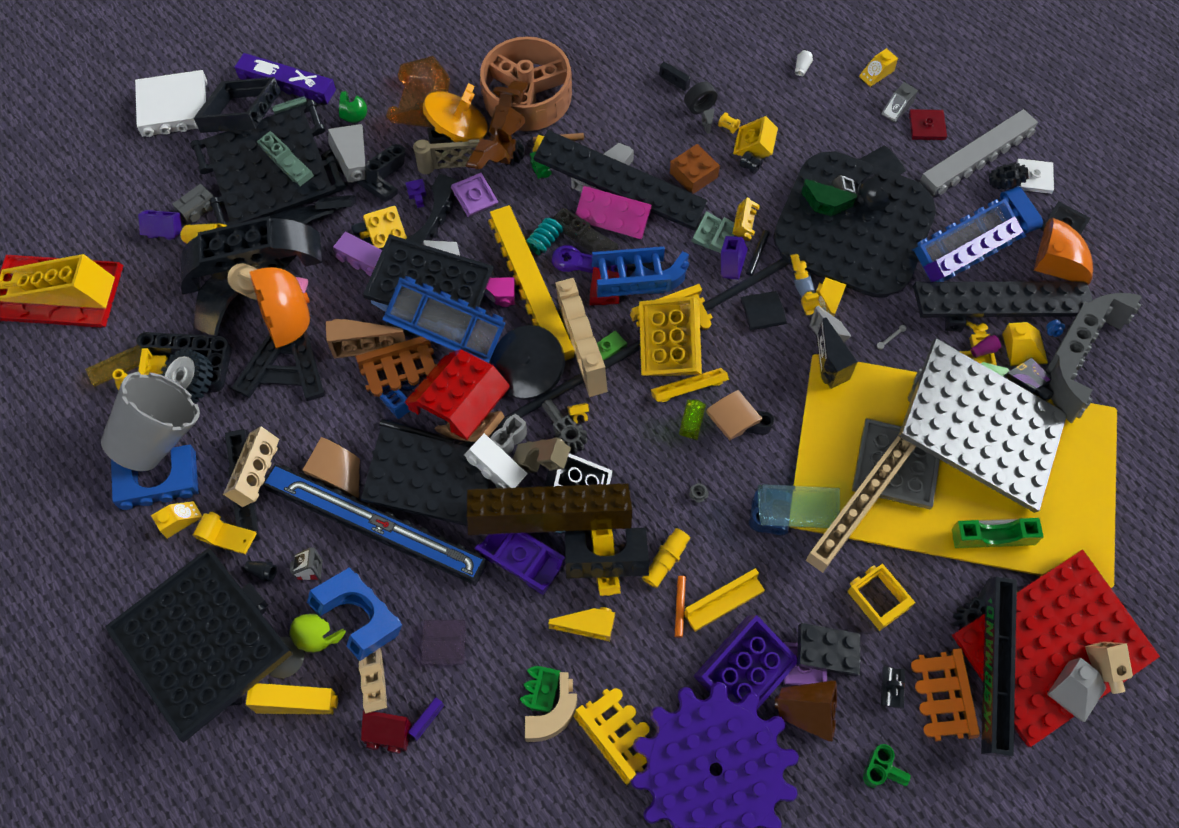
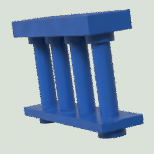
M665 247L592 252V267H599L601 279L597 280V297L669 292L672 280L671 274H663L660 263L664 261ZM653 262L655 275L645 276L642 263ZM635 264L637 276L627 277L624 265ZM617 265L619 278L608 279L606 266Z

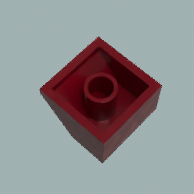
M363 710L361 741L367 744L366 748L379 750V747L388 748L387 751L390 753L400 754V751H407L410 738L409 730L412 728V724L407 717L375 711L365 713Z

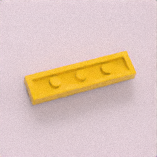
M719 368L651 389V393L657 402H666L670 398L711 385H721L723 381H727L729 378L727 372Z

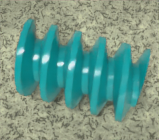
M552 218L543 219L538 228L534 230V233L526 239L530 251L538 256L541 255V252L545 253L547 251L546 248H549L551 243L555 242V238L559 237V233L563 232V228Z

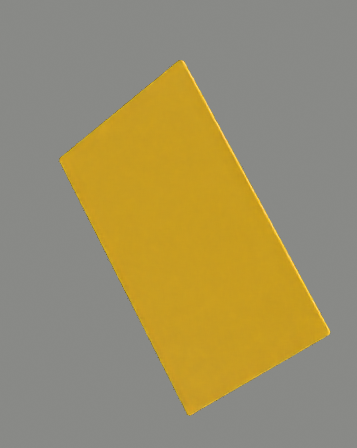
M814 354L812 356L788 519L790 528L824 534L855 494V491H852V485L865 419L902 427L910 405L908 395L917 372L857 362L851 379L831 389L821 378L819 355ZM1051 399L1047 401L1048 403L1055 406ZM1090 403L1080 419L1076 417L1073 423H1070L1067 419L1065 420L1040 511L1036 513L940 460L934 502L931 510L879 497L848 539L1042 576L1083 549L1112 588L1114 586L1117 409ZM1040 518L1044 536L1036 545L955 548L951 529L958 521Z

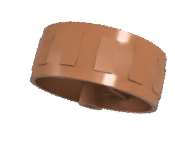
M517 37L496 45L484 58L480 71V84L485 108L491 117H493L494 109L499 104L500 99L489 90V85L494 78L506 86H509L513 81L528 83V89L524 93L521 103H513L511 105L512 109L525 117V124L519 129L520 131H533L548 127L557 122L568 110L572 96V72L567 56L555 44L537 37ZM533 64H538L542 66L534 68ZM564 84L553 97L534 104L536 102V93Z

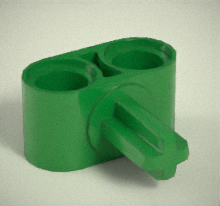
M881 744L872 751L863 772V781L867 786L872 788L878 787L887 778L903 786L908 785L911 775L892 766L895 754L889 745ZM878 751H882L886 754V761H882L879 759ZM870 771H875L879 775L878 782L871 779Z

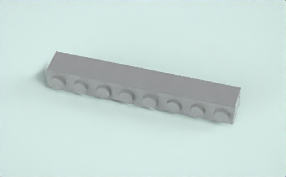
M1024 109L923 173L919 183L933 197L937 194L942 195L951 185L953 187L956 186L963 177L968 178L974 170L982 169L986 162H993L1000 153L1005 154L1011 146L1019 145L1023 138L1031 137L1036 131L1035 127L1038 121Z

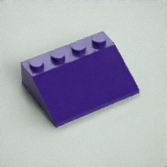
M748 615L693 677L709 693L714 683L721 682L725 684L728 699L733 703L740 702L747 693H756L760 700L757 707L758 710L796 666L797 657L757 615Z

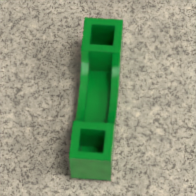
M1019 518L1013 522L1000 525H985L980 523L979 520L958 521L951 529L955 548L1036 545L1044 537L1040 518Z

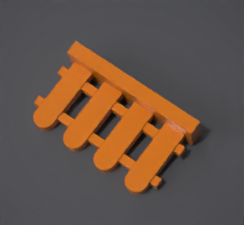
M953 649L951 656H947L946 652H941V657L925 658L924 655H919V659L911 663V669L915 673H922L923 680L916 683L915 690L919 694H926L927 702H922L919 706L920 713L925 716L930 715L932 722L924 726V734L927 737H935V741H941V736L957 735L958 739H963V734H968L969 739L978 738L980 732L962 649ZM954 669L955 677H951L950 670ZM944 671L945 678L929 679L928 672ZM959 690L960 698L955 697L954 691ZM948 692L950 699L933 701L932 693ZM959 712L964 713V720H960ZM953 713L954 721H937L936 715Z

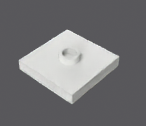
M1017 160L1020 166L1025 165V167H1028L1029 179H1026V183H1021L1019 187L1024 191L1053 193V162Z

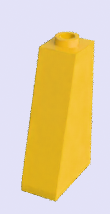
M257 683L248 690L246 705L256 714H333L334 708L338 706V695H335L331 688Z

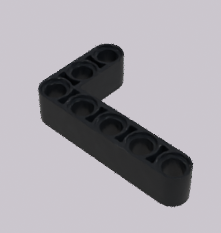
M143 332L137 336L136 342L140 349L148 348L152 355L171 356L175 355V352L181 351V349H191L204 355L211 362L210 366L213 368V371L210 372L213 374V377L209 381L216 380L210 386L207 385V388L211 392H218L223 389L232 349L224 337Z

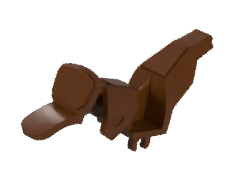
M513 81L508 88H494L493 92L500 99L499 104L494 109L489 132L492 135L489 140L481 139L467 161L466 167L482 169L488 160L506 164L510 163L516 144V139H512L511 135L525 124V117L512 109L511 105L512 103H521L522 97L528 89L527 82Z

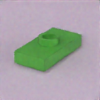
M616 330L597 343L602 359L605 360L627 346V342Z

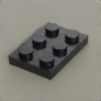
M805 623L799 624L797 666L859 676L860 634Z

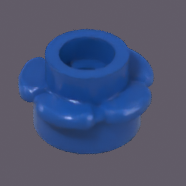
M1053 320L1046 326L1047 334L1054 337L1060 336L1065 329V325L1060 320Z

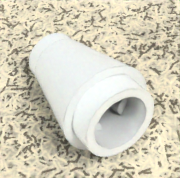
M803 50L797 55L796 75L803 77L813 61L811 52Z

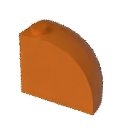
M1050 218L1044 228L1034 271L1069 281H1084L1089 285L1093 276L1091 252L1085 240L1075 229L1058 219Z
M271 267L250 271L260 312L275 348L285 346L297 340L304 334L310 323V313L307 303H310L307 293H303L296 277L286 270Z

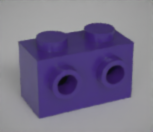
M144 210L138 214L140 235H147L148 238H158L159 236L167 240L175 239L180 235L182 230L180 212Z

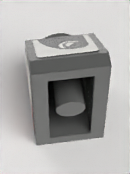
M903 82L894 92L881 115L896 123L914 103L918 90Z
M308 548L294 554V561L290 563V572L296 580H321L323 560L315 548Z

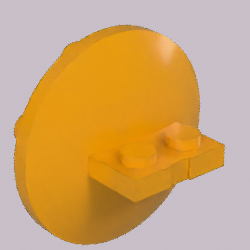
M468 83L461 97L442 91L432 92L427 95L423 102V113L435 127L437 133L445 134L454 142H468L469 140H481L484 138L488 130L486 119L471 104L475 95L472 93L475 86Z

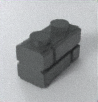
M199 184L172 205L176 212H180L181 218L186 223L191 224L198 221L204 213L213 210L209 201L210 198H213V195L202 184Z

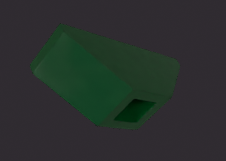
M805 179L801 191L813 211L828 216H833L852 208L858 195Z

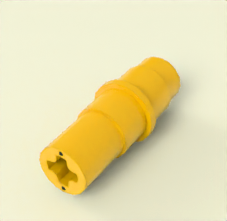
M675 528L665 543L659 546V551L649 566V576L642 577L646 583L654 588H658L674 564L679 562L680 555L690 540L689 535Z

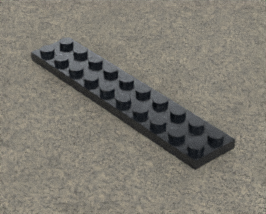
M547 130L534 155L533 161L599 190L651 204L650 212L692 230H695L707 203V200L550 130Z
M1084 281L915 282L913 285L920 318L1076 317L1084 302L1089 303L1092 301L1088 284Z

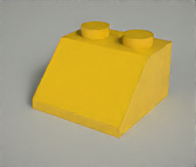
M766 116L739 127L733 154L743 156L745 152L750 151L755 157L759 156L762 159L769 157L773 154L778 127Z

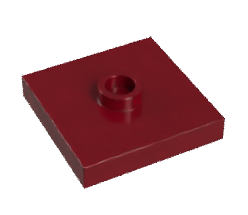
M910 109L909 119L912 140L947 139L944 110Z

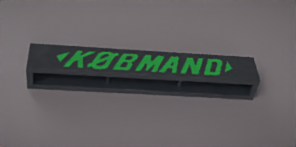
M997 576L986 581L981 754L1010 757L1014 756L1017 579Z

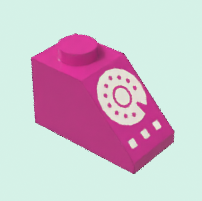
M514 277L490 278L484 295L496 305L502 307L515 305Z

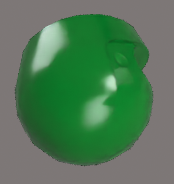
M342 91L339 100V117L349 123L362 121L367 114L365 101L356 95L354 101L349 102L347 91Z

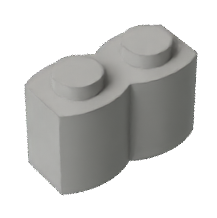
M514 414L505 421L503 428L493 433L490 439L509 455L514 445L519 444L526 437V422Z

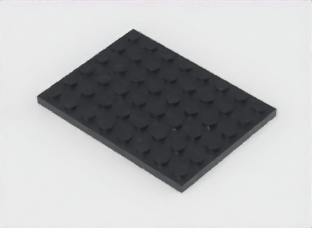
M210 548L206 549L105 626L182 743L187 741L293 655Z

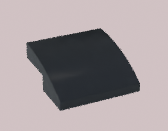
M885 145L859 159L899 175L906 172L900 160Z
M777 291L741 297V304L746 313V321L750 330L787 324Z

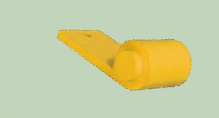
M214 512L204 513L192 536L205 543L246 555L257 533L224 523L220 520L221 517Z

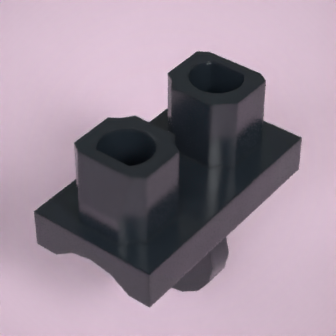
M883 666L881 706L903 709L905 669Z

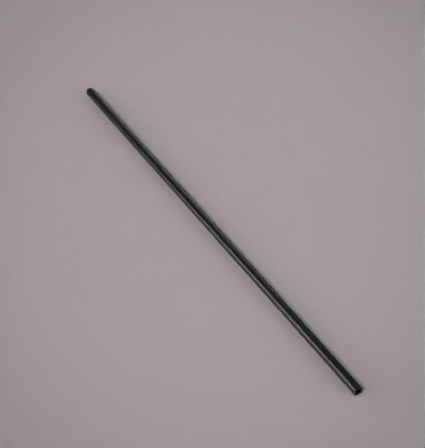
M782 258L703 303L706 312L786 267L789 263ZM640 340L603 360L605 370L641 350ZM578 374L547 394L536 398L505 416L491 435L498 429L503 428L505 421L510 416L516 414L522 418L540 408L546 400H554L584 382L582 374ZM461 441L457 444L472 447L475 442Z

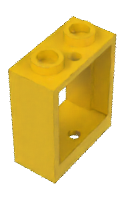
M883 563L878 567L874 565L865 572L866 576L862 579L859 576L850 583L851 587L848 590L849 595L879 631L908 611L916 603ZM877 576L900 602V604L882 617L878 615L859 592V589Z

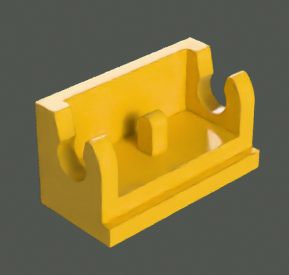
M748 197L737 207L732 232L733 235L743 237L746 241H750L751 235L754 236L755 234L752 228L757 211L751 207L758 210L760 207L759 204L751 201Z

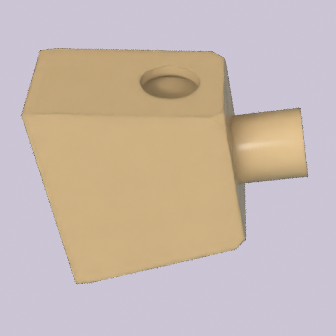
M1100 642L1085 646L1092 667L1099 671L1104 682H1109L1112 694L1125 692L1123 680L1130 679L1133 676L1127 643Z

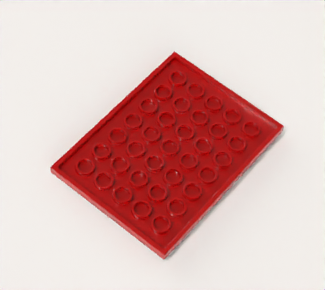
M1083 549L1017 591L1014 728L1028 747H1032L1075 717L1047 694L1068 661L1082 658L1091 665L1085 646L1100 642L1127 643L1133 675L1160 657ZM985 613L952 634V637L962 649V652L982 681ZM1104 682L1106 690L1100 698L1111 691L1109 682Z

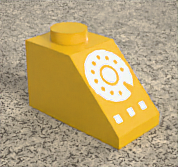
M886 48L874 56L859 77L871 87L894 72L898 58Z
M825 277L823 284L819 283L816 290L819 294L818 300L820 306L825 311L835 316L846 284Z
M194 501L170 504L152 514L151 517L159 531L166 538H169L201 519L202 515Z

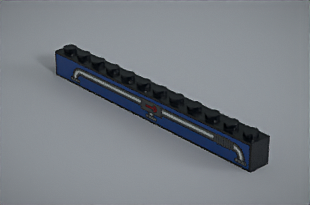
M274 464L263 483L267 491L472 585L476 586L487 565L486 559L479 552L474 551L472 553L467 551L461 544L456 543L454 545L441 535L436 537L423 527H420V529L416 528L408 520L403 519L401 521L396 519L390 512L385 511L383 513L372 504L368 503L365 505L354 496L347 497L339 489H330L318 480L314 482L303 473L296 474L285 465L281 467Z

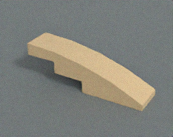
M381 648L359 661L365 713L387 708Z

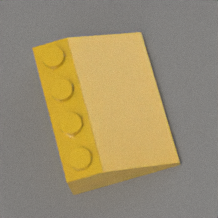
M694 296L639 301L641 375L681 376L702 374L699 300Z

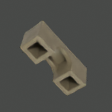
M560 438L535 442L528 441L527 443L518 444L513 460L527 473L538 472L540 464L550 471L564 469L571 447L566 445Z

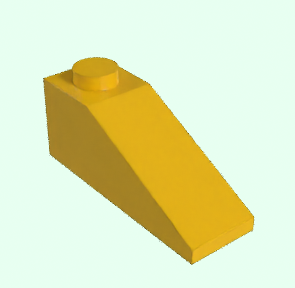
M606 607L593 608L549 619L548 625L549 629L610 642L615 612H611L612 610Z

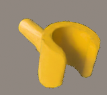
M966 320V325L971 327L975 334L987 333L985 330L988 329V326L985 323L977 326Z

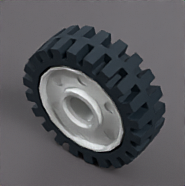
M181 349V351H177L175 355L169 357L170 361L166 360V367L161 369L163 374L159 375L181 385L192 395L190 398L192 402L197 403L199 402L198 398L202 399L204 397L203 392L207 393L208 388L206 386L211 385L209 379L213 377V374L210 373L213 371V368L210 366L211 362L204 355L191 349Z

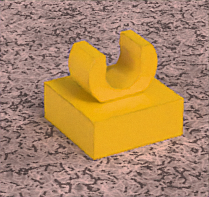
M587 403L567 407L569 415H573V421L576 424L578 423L577 417L579 415H583L584 421H588V416L585 413L589 412Z

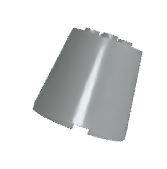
M140 372L131 373L123 379L101 438V446L110 459L125 468L135 471L151 470L160 463L197 422L200 414L198 404L192 402L190 399L192 395L185 388L167 377L151 372L148 375H141Z

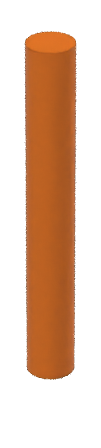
M678 576L675 637L681 638L683 637L685 576Z

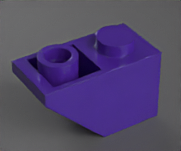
M725 236L721 249L722 278L739 280L748 250L743 237Z

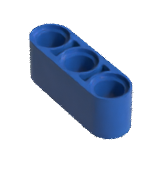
M1017 186L1000 193V200L1006 198L1025 234L1042 228L1043 219L1021 187Z

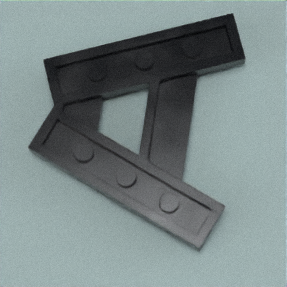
M307 331L292 343L275 348L269 333L232 386V390L250 399L259 384L299 385L303 388L306 401L324 397V389ZM279 354H293L296 366L273 365Z

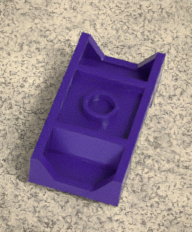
M527 533L488 534L485 540L475 547L476 552L481 553L486 560L501 566L525 581L526 585L542 595L545 594L566 563V558Z

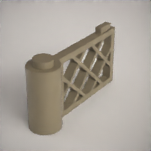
M418 140L413 145L418 171L422 174H430L434 169L466 167L470 156L466 157L464 154L466 152L472 154L474 151L472 148H475L480 140L430 144L426 140ZM454 149H462V150H461L460 152H457V151H455ZM435 150H444V152L439 153ZM449 153L454 155L452 158L447 157ZM461 159L463 162H457L456 160ZM440 160L446 161V163H438V162H439Z

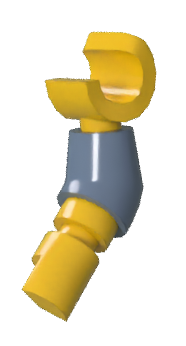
M792 254L790 257L793 270L796 271L795 287L802 297L801 302L805 314L811 315L814 313L815 307L820 306L819 295L817 292L815 293L811 275H808V271L805 270L807 268L806 262L800 261L798 254Z

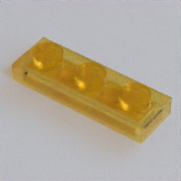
M136 345L86 368L93 386H98L113 379L112 374L116 369H122L126 373L139 367L142 349Z

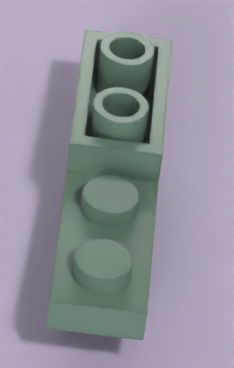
M271 131L257 141L275 164L299 186H302L314 176L311 170L293 155L290 149Z

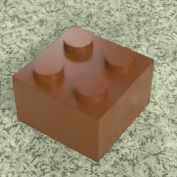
M698 144L671 160L670 174L688 192L693 194L717 179L720 165Z

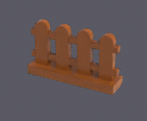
M421 336L356 356L361 375H366L369 384L365 386L367 392L371 391L375 397L381 396L383 393L382 387L388 385L393 391L399 390L401 388V381L408 380L410 385H417L419 383V376L424 374L427 376L437 366V364H434L431 356L434 354L431 341ZM420 358L423 368L416 370L413 360ZM402 364L405 374L398 376L395 366ZM384 370L387 379L380 381L377 371Z

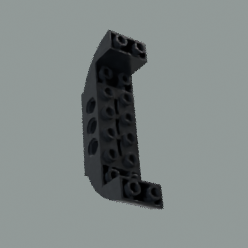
M269 216L199 232L198 236L185 245L181 253L182 295L200 291V277L228 271L236 264L254 265L298 255L305 267L322 263L320 233L303 223L287 219L270 218Z

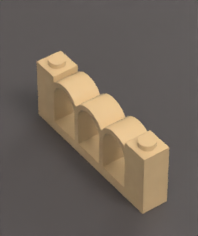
M570 278L555 282L559 309L569 339L574 347V354L588 395L591 397L606 393L608 391L605 365L593 336L588 317L585 314L575 280Z

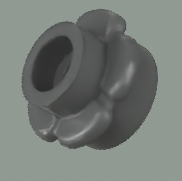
M698 483L690 488L689 496L692 500L700 503L708 498L709 493L703 484Z

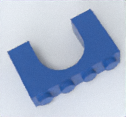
M190 444L173 447L171 449L172 468L169 477L162 484L151 488L139 486L138 471L125 468L111 459L113 503L119 509L129 510L136 505L150 506L153 502L157 501L171 502L173 498L181 497L187 499L191 498L194 494H199L196 451Z
M350 567L311 589L309 592L307 603L319 617L342 604L357 605L368 614L370 622L352 633L346 645L359 661L399 635L402 627L399 618L387 609L386 604L374 595L373 590L367 587L362 582L360 576L354 573Z

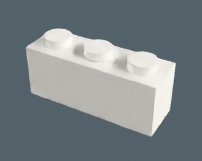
M485 433L464 454L467 461L481 470L482 475L495 483L497 488H516L528 474Z

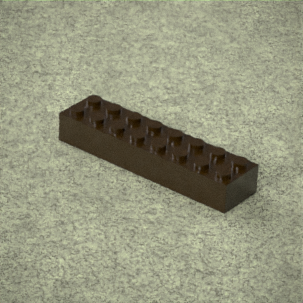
M628 483L467 490L468 535L632 528V504Z

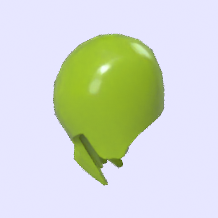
M305 614L295 618L291 623L290 637L294 645L306 652H319L330 644L338 643L346 631L341 629L323 638L322 636L330 631L329 623L321 619L317 614Z

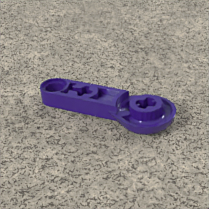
M560 246L552 254V263L557 270L562 272L580 270L593 273L592 255L581 253L573 246ZM565 256L569 257L568 261H564ZM617 265L611 266V271L615 272L614 269Z

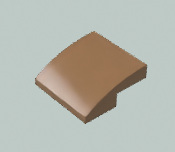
M739 390L722 398L705 411L729 441L742 435L746 429L760 423L762 417Z

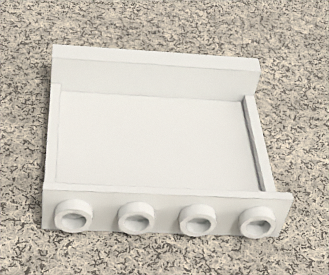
M203 70L135 80L137 128L142 137L198 129L194 117L206 102L205 86L207 85V79Z

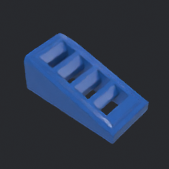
M390 386L382 387L383 391ZM392 390L386 395L382 393L379 396L397 419L410 412L409 407L405 403L407 397L400 390Z

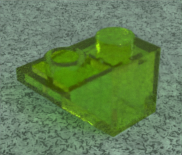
M687 399L679 431L680 436L698 440L706 404L699 400Z

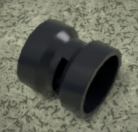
M747 151L741 158L739 165L742 168H748L751 173L755 174L761 168L763 159L759 156L755 157L752 152Z

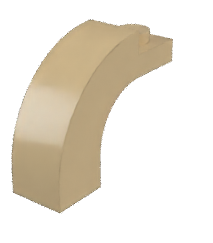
M560 672V698L557 706L546 715L525 716L526 742H538L553 738L561 733L572 720L577 706V694H569V692H573V679H569L568 672Z

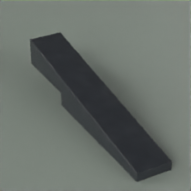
M245 429L225 433L230 466L228 467L229 478L248 438V433ZM233 501L236 526L255 531L257 534L253 541L260 540L256 503H250L241 507Z

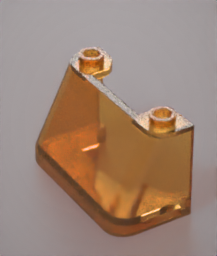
M434 56L401 64L398 78L404 85L399 108L396 106L388 108L386 117L395 124L434 127L423 113V102L427 95L432 92H448L450 85L449 75Z

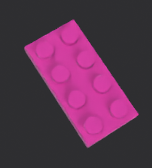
M583 186L574 220L642 239L652 205Z

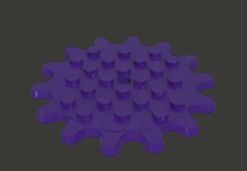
M716 682L712 685L710 696L705 700L697 699L692 689L683 687L678 691L680 706L677 711L670 713L658 706L651 710L650 718L656 724L657 732L652 738L638 737L635 739L633 748L637 753L646 757L647 767L642 772H637L631 780V784L635 789H646L652 794V803L644 811V819L648 823L654 824L659 820L666 819L670 821L672 828L782 827L780 819L774 812V807L779 801L792 802L798 796L797 789L785 782L783 772L787 767L798 763L799 755L793 749H782L778 746L777 736L784 730L785 722L779 716H774L769 720L760 719L757 715V707L760 700L756 693H747L740 702L733 703L728 699L727 687L721 682ZM713 763H719L722 767L721 773L718 776H713L710 773L709 769Z

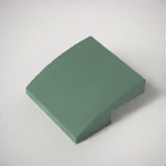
M305 96L272 106L274 114H278L304 105L307 101Z
M706 211L691 242L721 253L725 236L734 237L732 234L734 222L725 217L721 220Z

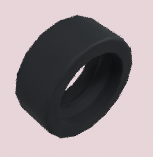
M700 82L687 91L684 103L691 113L700 114L705 110H709L715 104L718 94L709 82Z

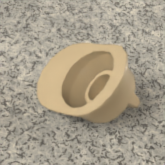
M243 263L236 264L228 272L229 285L236 292L257 300L249 273L257 269Z

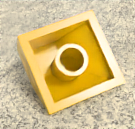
M1028 322L1009 323L1002 334L1010 366H1019L1030 358L1034 359L1038 364H1048L1040 331Z

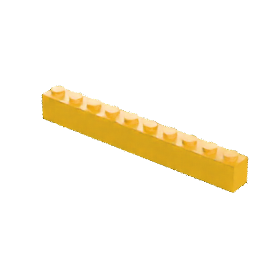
M510 205L490 211L491 219L488 220L490 228L496 231L494 233L496 242L502 245L500 247L503 257L508 259L506 261L509 271L514 273L515 285L520 286L519 294L521 299L527 302L525 307L528 315L532 314L534 318L532 319L533 326L545 328L559 340L564 350L565 361L574 358V347Z

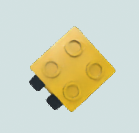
M396 206L363 215V222L351 226L353 234L359 233L361 240L377 248L384 247L389 234L403 239L407 238Z

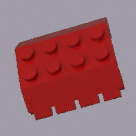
M461 349L445 355L426 376L427 379H424L415 389L416 392H412L406 399L405 403L410 411L418 415L421 413V407L449 422L452 433L468 440L507 392L510 385L493 365Z

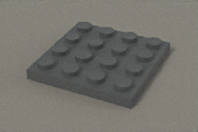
M865 419L852 491L856 492L897 438L901 426ZM916 447L880 495V498L931 510L934 502L940 459Z

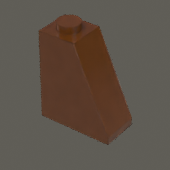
M831 680L781 688L779 696L775 697V709L779 710V717L824 740L833 742L836 728V720L834 719L837 708L836 681Z

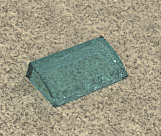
M758 485L761 525L829 528L840 513V488Z

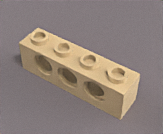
M262 426L249 433L223 495L241 507L254 503L257 500L259 488L264 483L266 471L271 466L272 456L278 449L279 438Z

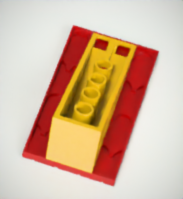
M84 254L65 258L6 255L0 270V321L106 327L124 265L120 262L91 260Z

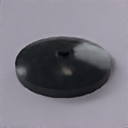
M526 325L509 331L500 339L492 354L491 365L498 370L510 385L506 394L516 399L531 400L547 394L557 385L564 371L565 354L561 343L550 331L539 326Z

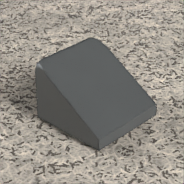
M714 108L705 110L702 113L701 122L707 134L711 131L715 112Z
M840 175L832 181L833 187L856 194L853 179Z

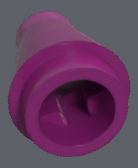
M988 335L977 345L970 348L973 357L977 358L998 352V349L1001 348V343L996 335Z

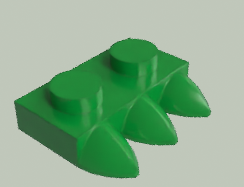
M542 666L531 667L527 671L537 680L524 683V686L533 694L525 695L520 700L530 710L550 713L553 709L561 671Z

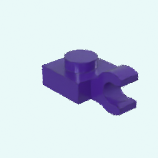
M418 179L405 182L409 199H415L417 208L424 207L422 197L427 195L423 180Z

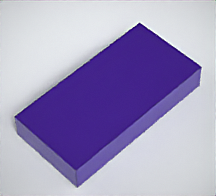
M434 698L409 730V734L416 741H418L444 707L442 701Z

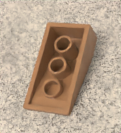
M347 319L326 321L327 343L334 358L357 356L406 341L402 328Z

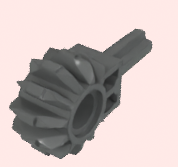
M546 400L542 407L553 421L555 438L562 439L566 445L571 447L570 450H573L575 454L577 453V448L583 450V444L587 443L586 430H583L582 425L576 426V422H573L568 415L563 417L552 400ZM569 436H574V437H575V438L572 439V440L567 439V437H569Z

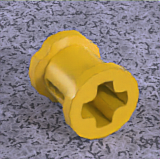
M726 112L720 117L718 122L719 127H725L732 134L740 125L739 119H733Z

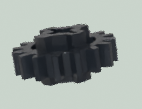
M1020 163L1003 164V166H997L996 170H991V173H989V184L993 188L997 187V189L1007 190L1009 187L1013 189L1014 186H1021V183H1026V179H1029L1028 167H1025V165L1020 166Z

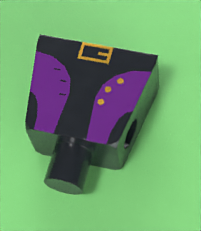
M1032 358L1009 371L1006 375V379L1039 396L1046 402L1054 394L1048 389L1052 380L1051 376Z

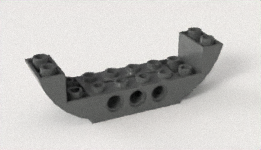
M1114 293L1098 297L1089 303L1084 302L1066 332L1046 372L1052 379L1048 386V389L1054 393L1051 400L1055 407L1066 413V419L1070 423H1073L1076 417L1081 418L1093 399L1090 397L1093 389L1074 381L1078 370H1080L1085 361L1084 356H1087L1090 352L1091 345L1095 342L1099 335L1098 332L1102 329L1105 322L1120 330L1124 324L1129 325L1134 317L1133 314H1136L1142 305L1139 304L1141 295Z

